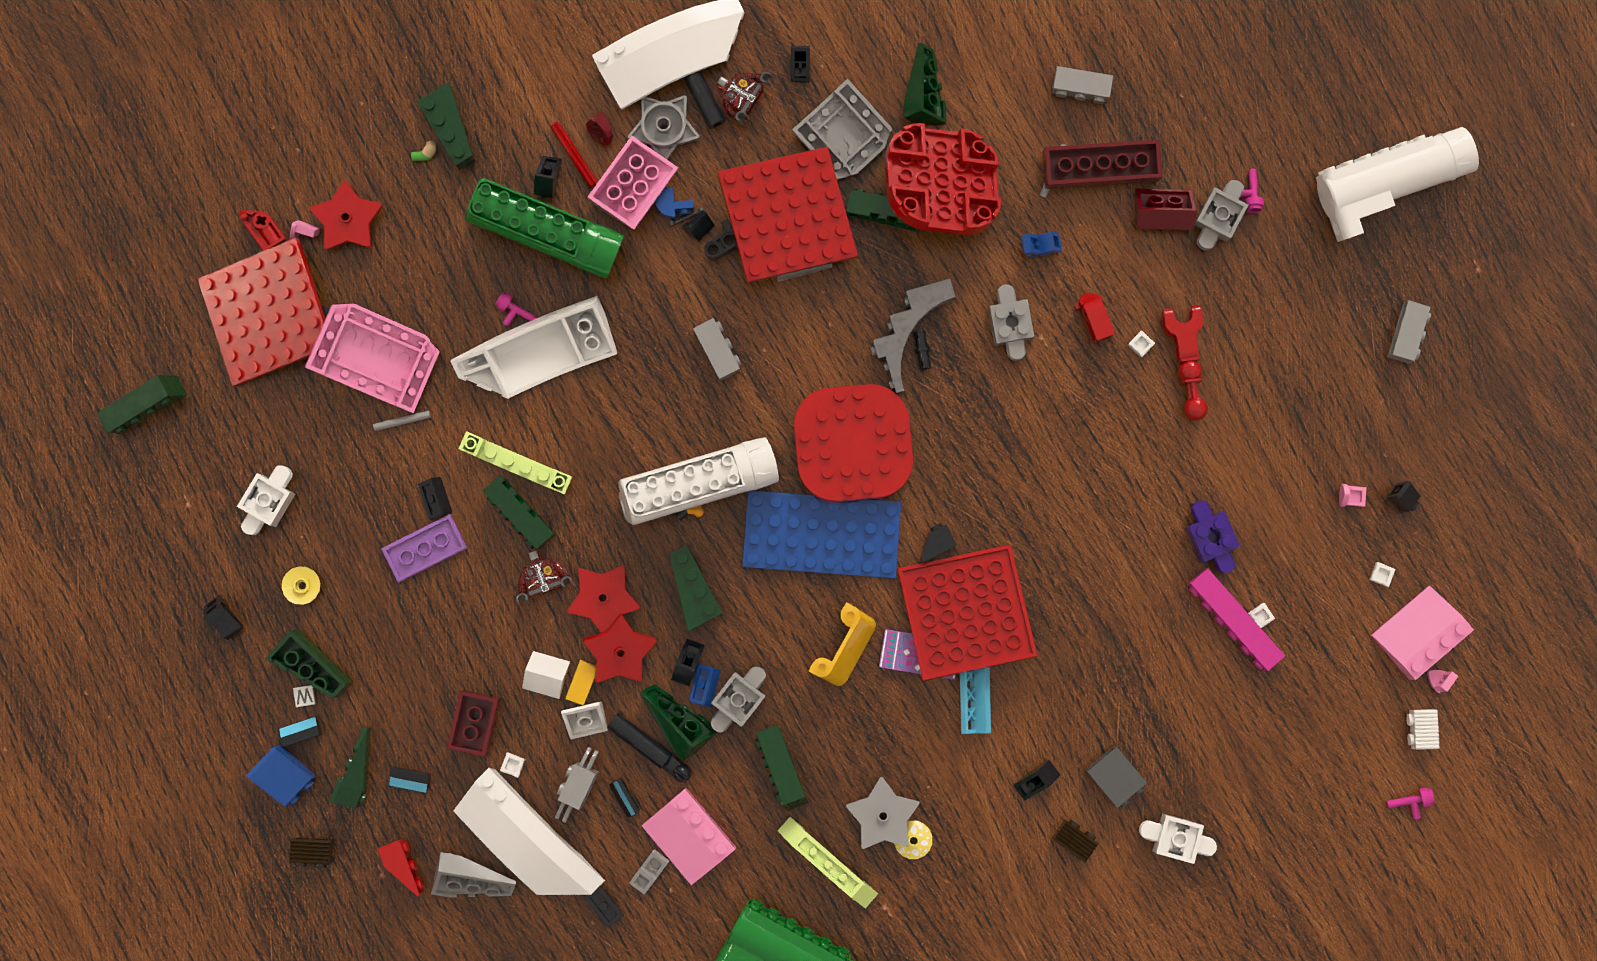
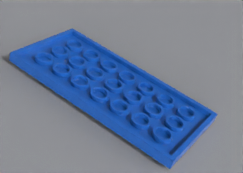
M748 491L742 567L896 579L901 502L867 499L828 503L817 499L814 495Z

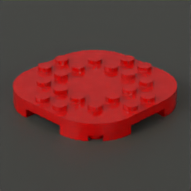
M915 123L903 127L901 131L893 136L885 155L887 198L892 210L903 222L920 230L960 235H973L984 231L991 225L1001 207V198H998L996 170L999 162L991 145L987 146L981 140L982 136L963 128L959 132L925 128V123Z
M874 384L830 387L813 392L800 404L794 421L798 474L805 489L817 499L828 503L867 499L880 500L894 495L905 485L913 466L910 422L907 408L895 392Z

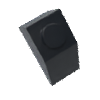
M543 155L535 173L534 195L553 197L557 187L562 159Z
M1410 481L1397 483L1386 499L1402 512H1409L1419 505L1418 500L1421 495Z
M940 523L930 528L932 532L927 536L920 558L921 563L957 545L947 525L942 526Z
M686 639L671 680L690 686L705 645Z
M1048 760L1037 766L1013 786L1025 801L1051 786L1061 775L1051 761Z

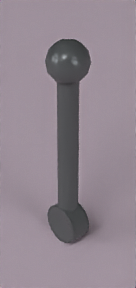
M700 207L689 215L668 222V225L672 227L681 221L698 215L702 210L705 211V209Z

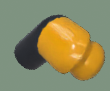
M700 505L676 512L675 516L680 521L688 514L695 515L698 518L704 514V510Z

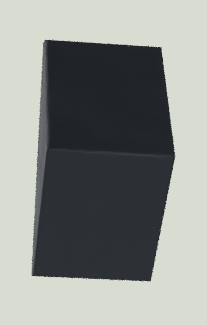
M791 46V81H810V46Z

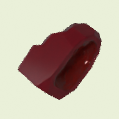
M602 111L586 123V128L592 138L599 144L609 145L613 140L612 127L608 123L609 119Z

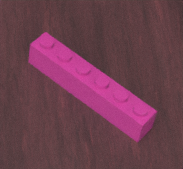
M1208 568L1203 569L1187 583L1190 587L1188 589L1190 593L1203 601L1201 605L1208 612L1211 611L1216 616L1214 620L1221 627L1225 626L1228 630V636L1233 641L1237 640L1240 643L1242 652L1254 659L1253 664L1260 671L1262 669L1263 671H1269L1285 657L1282 651Z

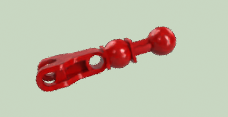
M1193 305L1189 311V321L1186 323L1176 320L1172 309H1163L1161 314L1163 331L1174 340L1178 365H1180L1178 374L1182 380L1181 386H1187L1188 400L1184 404V413L1189 419L1198 421L1203 419L1208 412L1207 403L1200 398L1198 384L1203 379L1201 378L1202 367L1198 363L1199 350L1196 334L1204 324L1202 309L1200 305Z

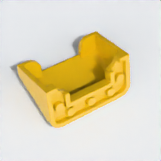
M847 602L841 610V620L846 626L850 627V630L833 661L826 658H818L808 670L836 686L846 683L876 628L873 618Z

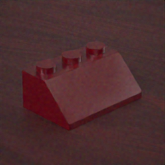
M1135 188L1136 228L1143 230H1194L1197 209L1192 190Z

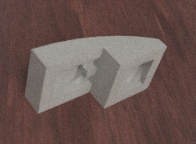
M654 849L629 884L645 895L669 860Z

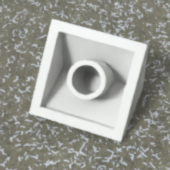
M533 651L525 669L522 688L560 699L570 661Z
M602 701L561 711L570 740L608 731Z

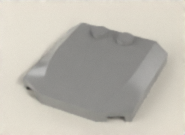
M847 79L794 127L792 132L809 151L828 147L838 180L856 175L885 148L892 127Z

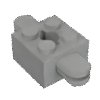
M1231 180L1226 184L1223 191L1214 187L1209 193L1194 225L1202 229L1197 238V245L1200 249L1210 250L1215 246L1218 238L1228 242L1233 236L1248 207V204L1239 200L1244 191V186L1240 181Z
M1005 284L997 290L998 304L989 306L988 314L994 346L1006 345L1008 357L1013 361H1018L1026 354L1024 341L1034 338L1028 299L1017 301L1013 286Z
M756 666L751 668L744 678L735 672L711 702V704L719 709L711 719V726L715 731H726L733 721L742 727L766 695L758 690L766 679V673L763 668Z
M590 747L587 748L581 762L570 765L565 775L568 779L558 789L557 794L560 795L558 800L562 803L555 818L559 820L566 804L569 805L562 819L564 823L567 822L573 808L580 810L584 806L599 774V771L592 768L599 751L595 750L588 766L585 765L592 750Z

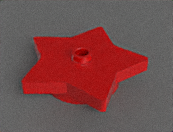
M344 180L332 200L312 206L310 210L324 225V248L328 251L345 243H354L371 248V223L381 211L383 205L378 202L360 199L348 182ZM347 215H349V219H348V220H344V218H345Z
M620 566L604 574L579 568L580 593L567 610V613L590 618L602 633L610 627L618 614L624 615L640 609V605L626 591L625 566ZM601 594L606 595L604 602L599 600Z
M621 613L618 614L608 629L600 634L583 639L584 644L596 658L595 681L599 683L620 675L641 682L642 658L657 642L656 638L634 632Z

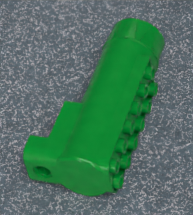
M484 177L479 180L465 215V220L475 227L489 230L572 264L585 272L606 279L624 235L603 225L580 218Z
M755 898L747 900L715 960L854 961L851 959V954L847 948L831 944L832 941L827 937L821 936L820 938L814 934L815 932L806 926L804 928L800 927L794 919L790 917L786 919L780 916L779 911L762 906L763 903Z

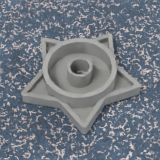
M686 95L667 102H661L647 96L642 98V119L628 135L629 139L633 136L643 144L650 145L656 153L667 160L677 146L700 139L699 134L686 119ZM662 125L668 126L666 129H661Z
M883 777L879 778L869 797L846 805L847 809L861 824L862 849L884 840L904 847L909 845L907 821L920 802L896 796ZM885 812L887 818L885 820L880 819V813Z

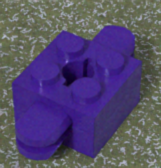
M1197 501L1191 506V513L1196 523L1185 527L1201 563L1213 559L1220 573L1231 572L1235 568V562L1230 551L1240 547V544L1226 513L1223 511L1213 515L1206 501Z

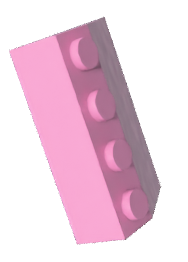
M631 136L591 191L588 199L590 203L606 214L635 230L679 168Z
M1428 586L1371 636L1409 680H1416L1474 629L1458 611L1431 586Z
M687 788L682 790L642 825L691 885L719 864L736 848Z

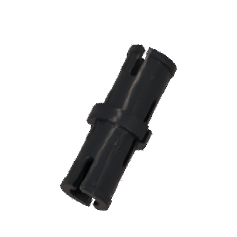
M926 331L913 332L916 343L915 354L918 356L919 370L931 369L930 347L927 345Z

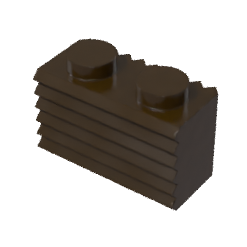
M1064 820L1051 839L1086 863L1098 846V843L1094 841L1096 837L1088 831L1085 834L1079 830L1080 825L1073 820L1069 822Z
M294 837L290 840L289 863H295L296 867H306L307 863L314 864L316 868H325L326 864L332 863L333 839Z

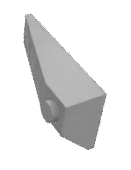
M441 852L431 894L450 898L457 897V894H468V897H475V894L483 893L488 897L512 896L516 881L462 856Z

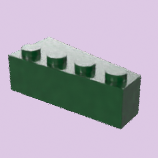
M448 82L416 102L458 170H461L473 163L475 158L453 88Z
M862 189L851 190L846 209L847 216L919 233L920 229L906 224L894 213L887 196L880 193H867Z
M157 375L97 414L106 432L118 435L125 432L131 425L140 423L146 417L188 395L178 376Z
M499 475L482 490L488 496L486 499L493 506L496 505L501 510L499 512L506 521L509 519L514 524L512 528L519 535L522 533L527 538L525 542L531 549L534 547L538 550L541 549L556 535L506 478Z
M685 545L670 553L688 631L722 615L723 612L689 547Z
M299 629L290 631L265 658V660L273 662L279 668L294 674L298 679L306 681L312 687L331 698L341 696L353 683Z
M775 725L757 732L758 739H755L758 750H763L765 755L762 757L765 768H770L771 775H769L772 786L776 785L778 793L775 795L779 805L783 804L785 809L789 811L809 803L779 726Z

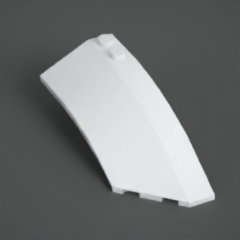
M718 0L695 6L640 28L592 56L619 107L623 110L672 82L707 67L728 61L730 48L734 44L740 20L743 19L745 12L739 0Z
M595 296L500 334L453 358L451 363L458 378L464 381H471L483 389L502 394V397L509 399L554 377L616 355L617 350L604 309L598 296Z
M488 768L474 782L454 809L457 816L490 851L537 895H591L605 882L602 876L585 858L568 844L513 789L496 769Z

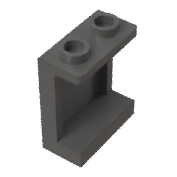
M1116 746L1109 749L1085 770L1116 808L1126 806L1130 802L1129 798L1134 794H1140L1145 789L1144 785L1147 784Z

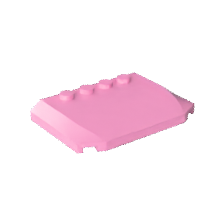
M331 305L305 368L414 413L440 351L435 348L426 335L359 305Z

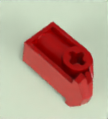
M242 210L238 214L244 228H246L262 252L286 242V238L266 212Z
M1089 292L1081 296L1075 305V310H1081L1093 344L1111 338L1115 332L1102 302V296Z

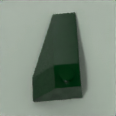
M919 43L904 99V118L913 123L946 124L945 100L941 99L940 95L942 85L938 83L936 77L938 67L934 49L923 43Z
M655 684L640 692L643 701L670 747L683 761L697 753L717 733L700 714L698 716L688 710V706L685 704L683 706L674 701L673 696Z
M363 727L353 748L355 755L354 757L351 756L345 765V771L347 772L342 778L339 777L329 802L355 809L360 807V805L363 806L367 798L365 792L368 780L371 727Z

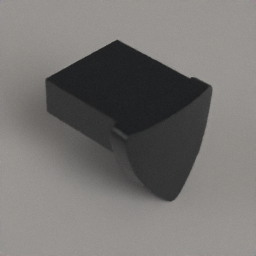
M702 210L690 222H686L682 229L699 242L715 225L708 214Z

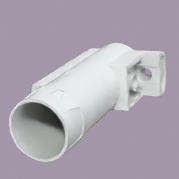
M1463 127L1427 138L1425 135H1422L1410 141L1396 144L1390 147V150L1387 147L1372 153V156L1371 153L1355 159L1354 163L1353 160L1336 166V169L1335 166L1318 172L1319 176L1315 177L1318 196L1325 213L1330 219L1337 242L1364 233L1360 218L1395 206V199L1447 181H1453L1458 177L1477 171L1479 157L1471 134Z
M765 437L754 439L716 452L620 479L619 500L626 521L636 525L777 483L779 481L777 464L768 440Z

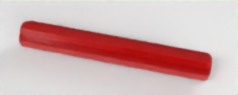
M559 122L553 123L551 125L552 131L588 187L596 186L598 183L561 124Z

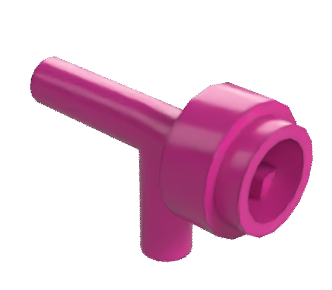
M1252 168L1249 169L1250 189L1244 190L1240 198L1248 197L1244 200V203L1248 204L1246 209L1248 213H1259L1264 208V199L1258 197L1257 171Z
M502 292L495 303V306L498 307L497 309L505 312L506 308L510 309L503 321V324L508 327L516 314L529 321L538 318L511 302L513 296L507 292L506 294Z
M1425 787L1419 789V795L1388 800L1387 804L1388 808L1410 805L1413 819H1420L1418 803L1421 802L1423 808L1431 807V804H1435L1432 789Z

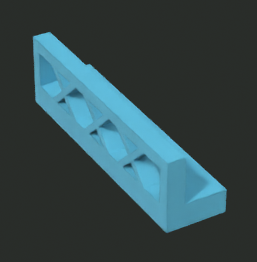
M990 667L960 673L961 734L991 733ZM968 680L970 681V688H969V689L967 688V682H968ZM969 719L971 720V729H968Z

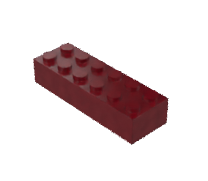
M1159 139L1045 147L1042 152L1045 189L1159 182L1162 178Z

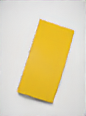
M580 660L565 699L584 705L595 677L596 665Z

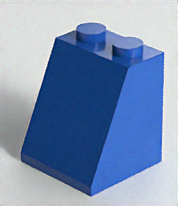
M282 745L273 747L246 775L284 807L296 804L301 798L299 796L303 790L308 791L313 786V780L316 778L286 747L282 748Z

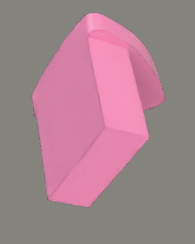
M295 221L292 223L289 239L298 238L300 234L316 237L320 234L321 228L302 221Z
M1341 484L1339 491L1340 507H1345L1346 505L1365 507L1366 487Z
M1427 671L1429 683L1436 693L1447 692L1458 678V675L1452 671Z

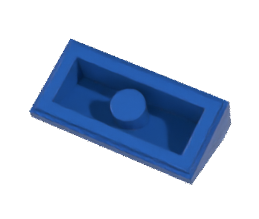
M698 664L689 702L712 707L711 702L714 700L721 672L720 669Z

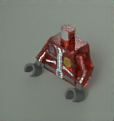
M769 72L762 74H735L731 81L722 76L717 86L724 90L722 100L727 115L743 126L742 120H746V118L749 120L748 115L764 92L763 83L766 86H771V83L767 80L774 77Z
M536 550L527 554L531 564L523 567V571L520 573L516 600L519 607L523 600H526L527 605H529L528 597L534 598L560 587L568 590L567 584L571 583L575 586V583L565 566L557 560H551L550 558L542 560L539 551Z

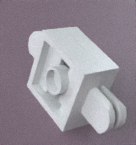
M275 467L269 478L258 473L255 475L237 507L248 513L241 524V528L246 534L257 535L264 523L276 527L295 496V493L286 489L293 475L288 467Z
M1162 813L1160 823L1147 820L1143 821L1139 826L1140 835L1144 839L1154 841L1152 851L1156 854L1194 864L1197 854L1212 856L1217 850L1216 842L1212 838L1202 835L1204 826L1199 823Z

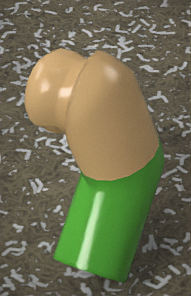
M428 141L422 151L412 152V161L430 160L437 151L436 143Z

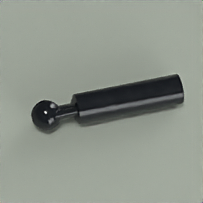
M701 70L683 77L709 129L722 125L726 119Z
M619 712L607 726V729L657 767L663 768L676 781L686 782L690 778L691 769L688 765L675 758L669 750Z

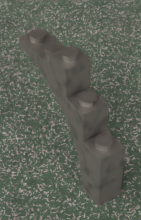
M951 279L906 291V297H903L905 307L910 310L890 315L887 327L889 333L893 332V334L872 341L873 345L870 346L872 356H876L877 361L885 359L883 367L885 373L889 372L891 380H888L890 390L894 391L897 395L904 391L901 379V359L906 341L917 323L929 312L955 299L956 296Z

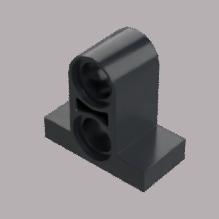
M728 219L721 222L725 232L705 245V255L711 261H717L734 250L738 252L736 241L732 245L724 243L728 237H732L735 240L732 226ZM711 247H716L719 251L716 255H710L708 250Z
M220 595L204 606L203 619L207 624L211 623L226 640H229L244 628L239 619L224 604V600Z

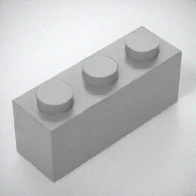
M1057 66L1051 93L1056 94L1057 97L1065 98L1072 96L1079 101L1089 99L1093 100L1094 103L1103 104L1110 98L1113 75Z
M1410 300L1403 303L1388 358L1408 364L1419 358L1421 352L1419 345L1420 342H1423L1426 335L1424 328L1431 318L1429 306Z
M714 318L693 328L720 381L740 371L739 366L742 364L737 354L733 356L730 350L733 348L728 338L724 339L722 335L724 329L719 321L715 322Z

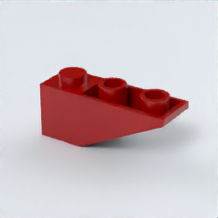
M402 838L377 848L384 867L416 896L421 895L424 885L421 878H418L415 872L417 871L415 861L410 858L409 853L411 851L408 842H404Z

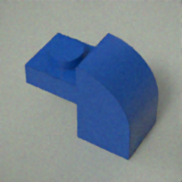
M665 187L655 201L659 213L669 220H676V213H679V215L691 214L690 212H694L693 200L675 201L673 187Z
M1047 232L1039 235L1028 233L1022 235V248L1027 257L1046 256L1062 252L1059 233Z

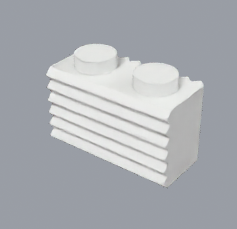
M1409 710L1406 721L1407 725L1410 726V734H1408L1407 740L1408 744L1411 745V749H1439L1437 710Z

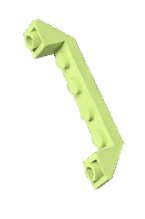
M467 431L459 446V449L564 495L572 479V476L547 467Z
M791 816L779 828L778 832L798 852L865 909L878 895L872 887L864 880L862 881L832 855Z

